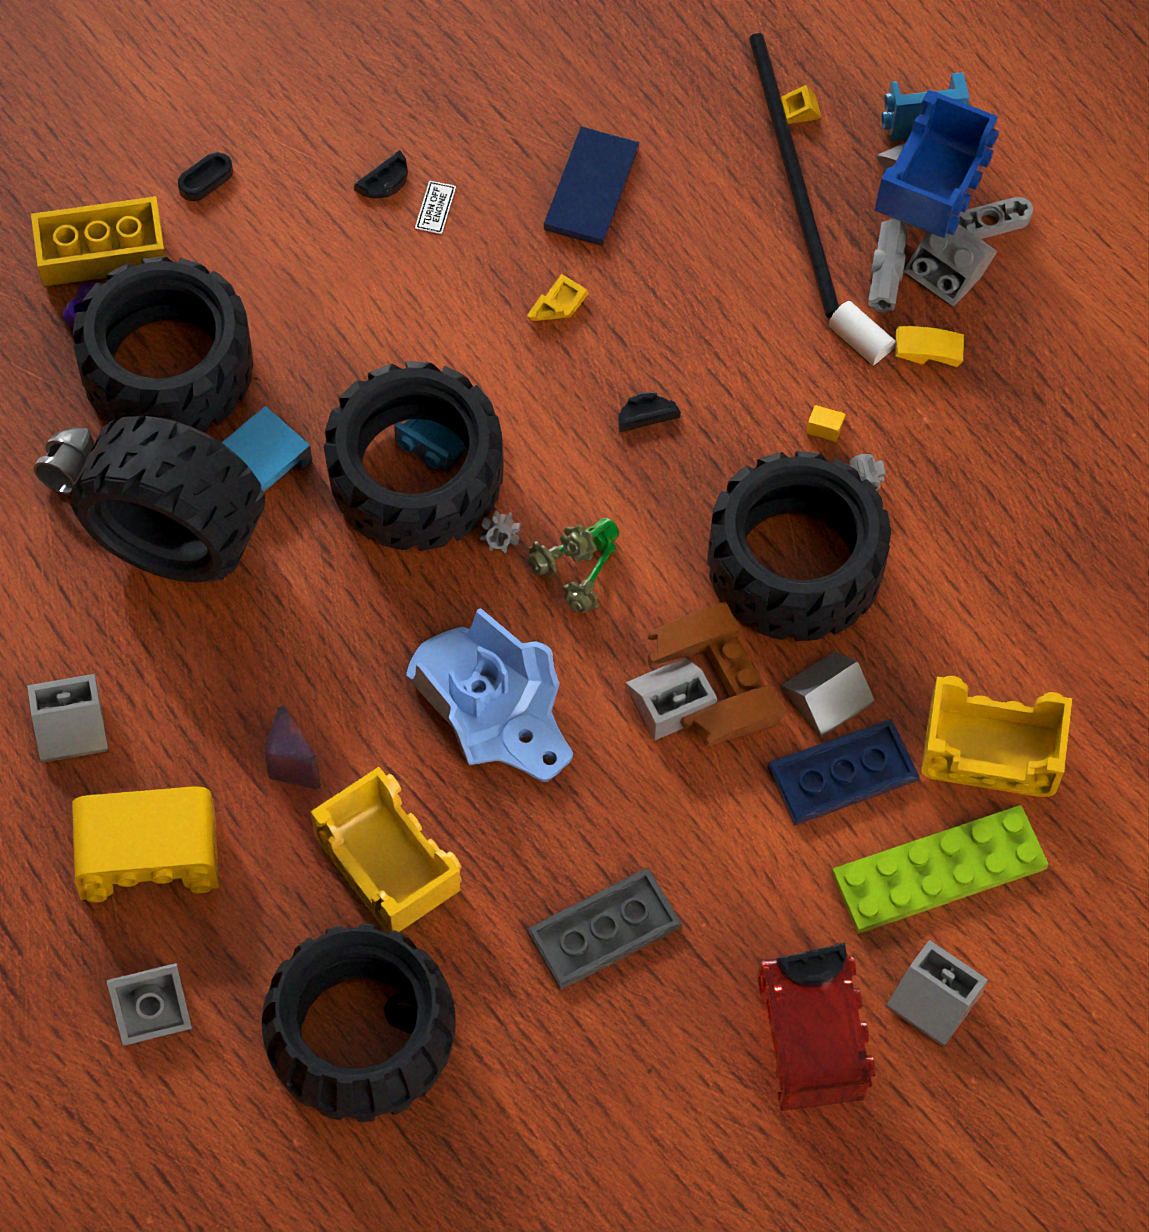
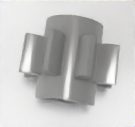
M871 454L857 455L850 460L849 466L858 471L861 481L869 480L877 491L881 487L880 482L885 481L884 475H886L883 461L875 462Z
M495 510L492 520L488 518L483 519L481 526L486 530L481 533L480 540H487L490 545V551L495 548L502 549L506 553L509 543L513 545L518 544L520 537L515 533L519 532L521 523H514L511 518V512L506 515L499 514Z

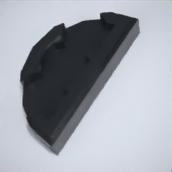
M399 150L354 184V191L364 197L374 199L389 197L397 193L404 186L408 176L407 161L403 153Z
M655 392L637 394L627 400V404L619 413V433L680 418L681 412L674 401L657 396Z
M844 942L777 958L776 964L782 975L793 984L805 988L822 987L833 982L841 973L847 956L846 944Z

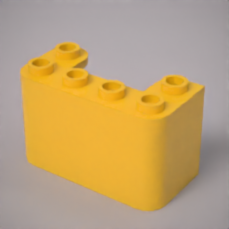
M956 676L937 677L931 696L921 769L924 776L939 781L1036 797H1050L1057 792L1065 769L1072 698L1063 697L1059 693L1048 692L1037 698L1034 707H1029L1018 701L1005 703L992 701L986 696L968 697V685L961 678Z
M377 767L312 810L311 818L314 835L322 849L384 931L389 934L393 930L397 932L402 931L460 891V882H462L460 876V869L462 867L451 851L446 854L443 850L439 849L434 840L431 838L429 840L425 839L420 832L422 827L417 818L412 813L407 815L401 807L402 801L398 795L401 787L397 780L391 774L386 776L381 768Z
M192 786L81 796L72 801L74 880L81 900L94 903L103 902L108 896L113 894V884L131 887L137 885L138 882L144 881L165 884L172 882L173 879L182 878L183 885L186 888H189L193 893L199 894L219 888L216 816L209 789Z

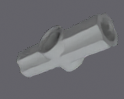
M889 219L881 223L878 247L874 251L870 275L873 278L870 286L868 306L872 307L876 312L886 313L895 309L899 282L902 281L906 258L904 248L906 246L908 226L896 219Z

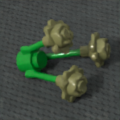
M601 518L596 524L588 527L586 530L581 524L576 527L567 526L564 528L565 534L560 537L562 545L559 547L553 546L547 549L536 541L533 543V547L529 548L530 554L528 555L527 563L532 569L533 574L545 575L549 579L557 572L555 560L562 556L561 553L564 552L566 556H571L574 562H579L581 560L590 561L592 553L603 550L602 555L587 579H584L581 584L570 582L569 585L563 586L566 604L574 612H591L592 609L596 610L599 607L597 602L598 595L592 592L595 587L594 581L609 555L616 550L614 541L620 534L617 525L608 518Z

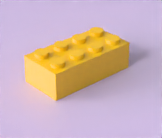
M156 196L31 214L37 267L42 287L107 278L106 275L125 264L130 263L136 266L142 264L141 260L144 258L166 257Z

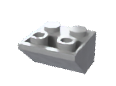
M958 224L954 235L948 234L945 239L927 232L905 267L904 272L950 305L955 306L980 280L998 251Z
M686 657L625 683L654 741L683 729L684 727L680 723L682 717L717 703V697L703 671Z
M95 674L27 685L31 716L41 763L109 751L100 690Z
M929 940L908 968L886 1004V1008L944 1047L983 994L988 979Z

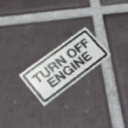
M429 181L415 229L442 234L456 186Z

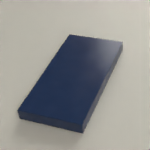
M581 126L545 219L544 230L603 246L638 152L639 142Z
M892 719L769 762L767 767L794 826L911 784L919 779V774Z

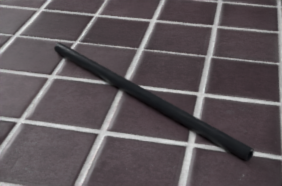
M755 33L749 38L825 316L831 318L833 313L839 308L837 296L764 35L762 33Z

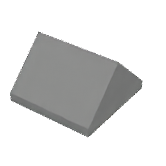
M835 651L781 685L783 692L821 738L874 704L875 701L858 661Z
M176 963L107 980L123 1046L192 1029Z

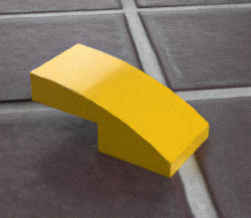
M899 326L896 329V357L919 364H924L927 360L931 359L954 367H958L963 362L964 334L918 326Z

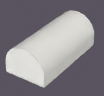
M851 301L843 303L830 318L829 327L873 366L896 346V341Z

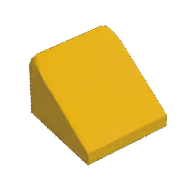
M807 85L781 97L788 124L822 118L816 95Z
M815 405L807 424L806 434L837 442L846 414Z

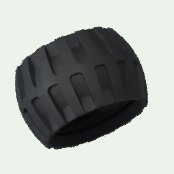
M361 923L359 928L342 929L340 925L326 929L325 935L315 940L308 938L294 949L293 956L289 960L283 961L276 970L271 980L269 991L264 999L262 1012V1036L268 1060L276 1076L290 1094L303 1105L315 1108L326 1117L341 1120L343 1117L356 1118L358 1122L375 1121L376 1116L389 1112L392 1115L398 1114L409 1108L410 1103L417 1097L425 1096L437 1082L440 1073L447 1065L456 1029L455 1007L452 994L445 977L434 959L425 950L416 947L410 938L393 930L388 934L380 931L377 925ZM370 978L391 984L409 999L417 1014L415 1029L404 1048L384 1063L363 1069L336 1067L317 1057L302 1039L301 1028L309 1007L324 990L345 980Z

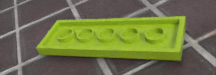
M1022 805L832 868L831 874L857 934L1038 873L1046 870L1049 863Z

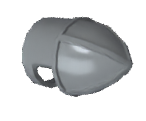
M82 427L68 428L59 431L48 440L45 445L47 455L40 457L33 466L35 475L45 486L60 494L70 495L76 479L94 445L89 429Z

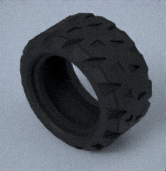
M168 257L144 258L141 260L142 264L134 266L129 263L113 270L106 275L107 282L105 284L96 283L82 300L84 310L83 312L76 313L73 327L74 352L82 385L85 388L87 399L97 414L100 416L106 415L108 422L119 420L122 417L148 416L164 418L193 427L203 433L207 431L211 422H214L216 426L234 412L238 400H242L245 397L252 377L253 356L248 319L240 296L235 294L233 286L216 271L210 273L204 265L183 258H179V262H173ZM178 320L187 322L204 330L214 340L209 353L197 366L183 374L170 378L155 379L133 374L120 366L114 359L119 346L127 336L136 329L156 321Z
M407 361L405 362L406 368L404 369L394 364H389L369 372L368 381H355L340 396V406L331 411L325 429L326 442L324 444V452L332 495L340 512L348 516L350 525L369 539L379 538L380 544L383 546L407 550L414 545H418V550L423 551L443 547L453 536L456 541L460 540L478 527L483 516L487 517L498 499L500 485L503 483V440L499 418L495 415L491 401L478 385L473 387L465 375L447 366H444L443 370L440 371L430 362ZM422 419L437 422L452 430L466 446L468 455L457 475L448 483L433 491L421 494H404L389 490L374 481L362 466L363 456L371 441L382 430L395 423Z
M148 416L122 417L104 426L70 492L71 507L75 516L88 534L102 547L143 571L183 582H211L224 579V577L233 573L265 507V494L261 490V483L248 465L231 449L193 427L164 418Z
M795 451L794 457H788L783 452L760 458L757 460L756 468L745 466L728 481L727 490L725 492L721 491L713 509L707 565L710 566L709 578L716 596L727 601L733 616L745 626L757 624L758 633L783 640L791 635H796L795 641L822 639L830 631L835 635L853 625L861 613L865 614L877 597L890 549L891 527L888 512L886 509H883L882 498L870 481L867 479L861 481L856 469L836 458L831 463L820 453ZM785 513L807 514L825 521L841 535L848 547L850 558L841 568L825 577L813 580H793L779 576L761 565L751 553L746 537L753 528L770 517Z

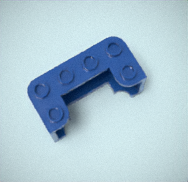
M928 89L922 100V112L916 117L912 132L895 165L890 168L887 167L881 178L875 211L945 239L948 234L954 235L960 221L958 216L961 211L965 213L972 197L971 194H968L970 189L976 190L983 175V172H980L982 166L987 168L994 154V150L990 148L994 147L999 135V130L995 129L998 116Z

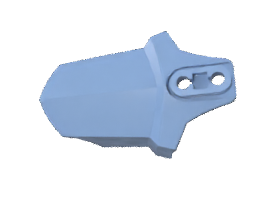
M480 608L476 611L470 629L462 626L448 630L428 639L418 647L410 661L406 677L452 726L460 749L469 765L499 761L515 767L541 782H548L573 759L572 749L564 739L552 714L560 682L554 668L553 652L548 646L536 641L529 643L520 642ZM523 737H529L531 741L529 743H523L520 741V739ZM543 757L552 759L555 763L553 765H546L543 762Z

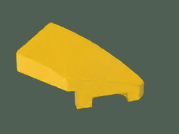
M561 274L547 295L544 296L542 294L527 314V318L531 321L569 318L587 297L588 291Z

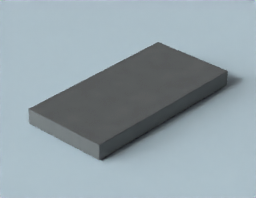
M647 867L527 928V934L559 990H562L681 929L682 923Z

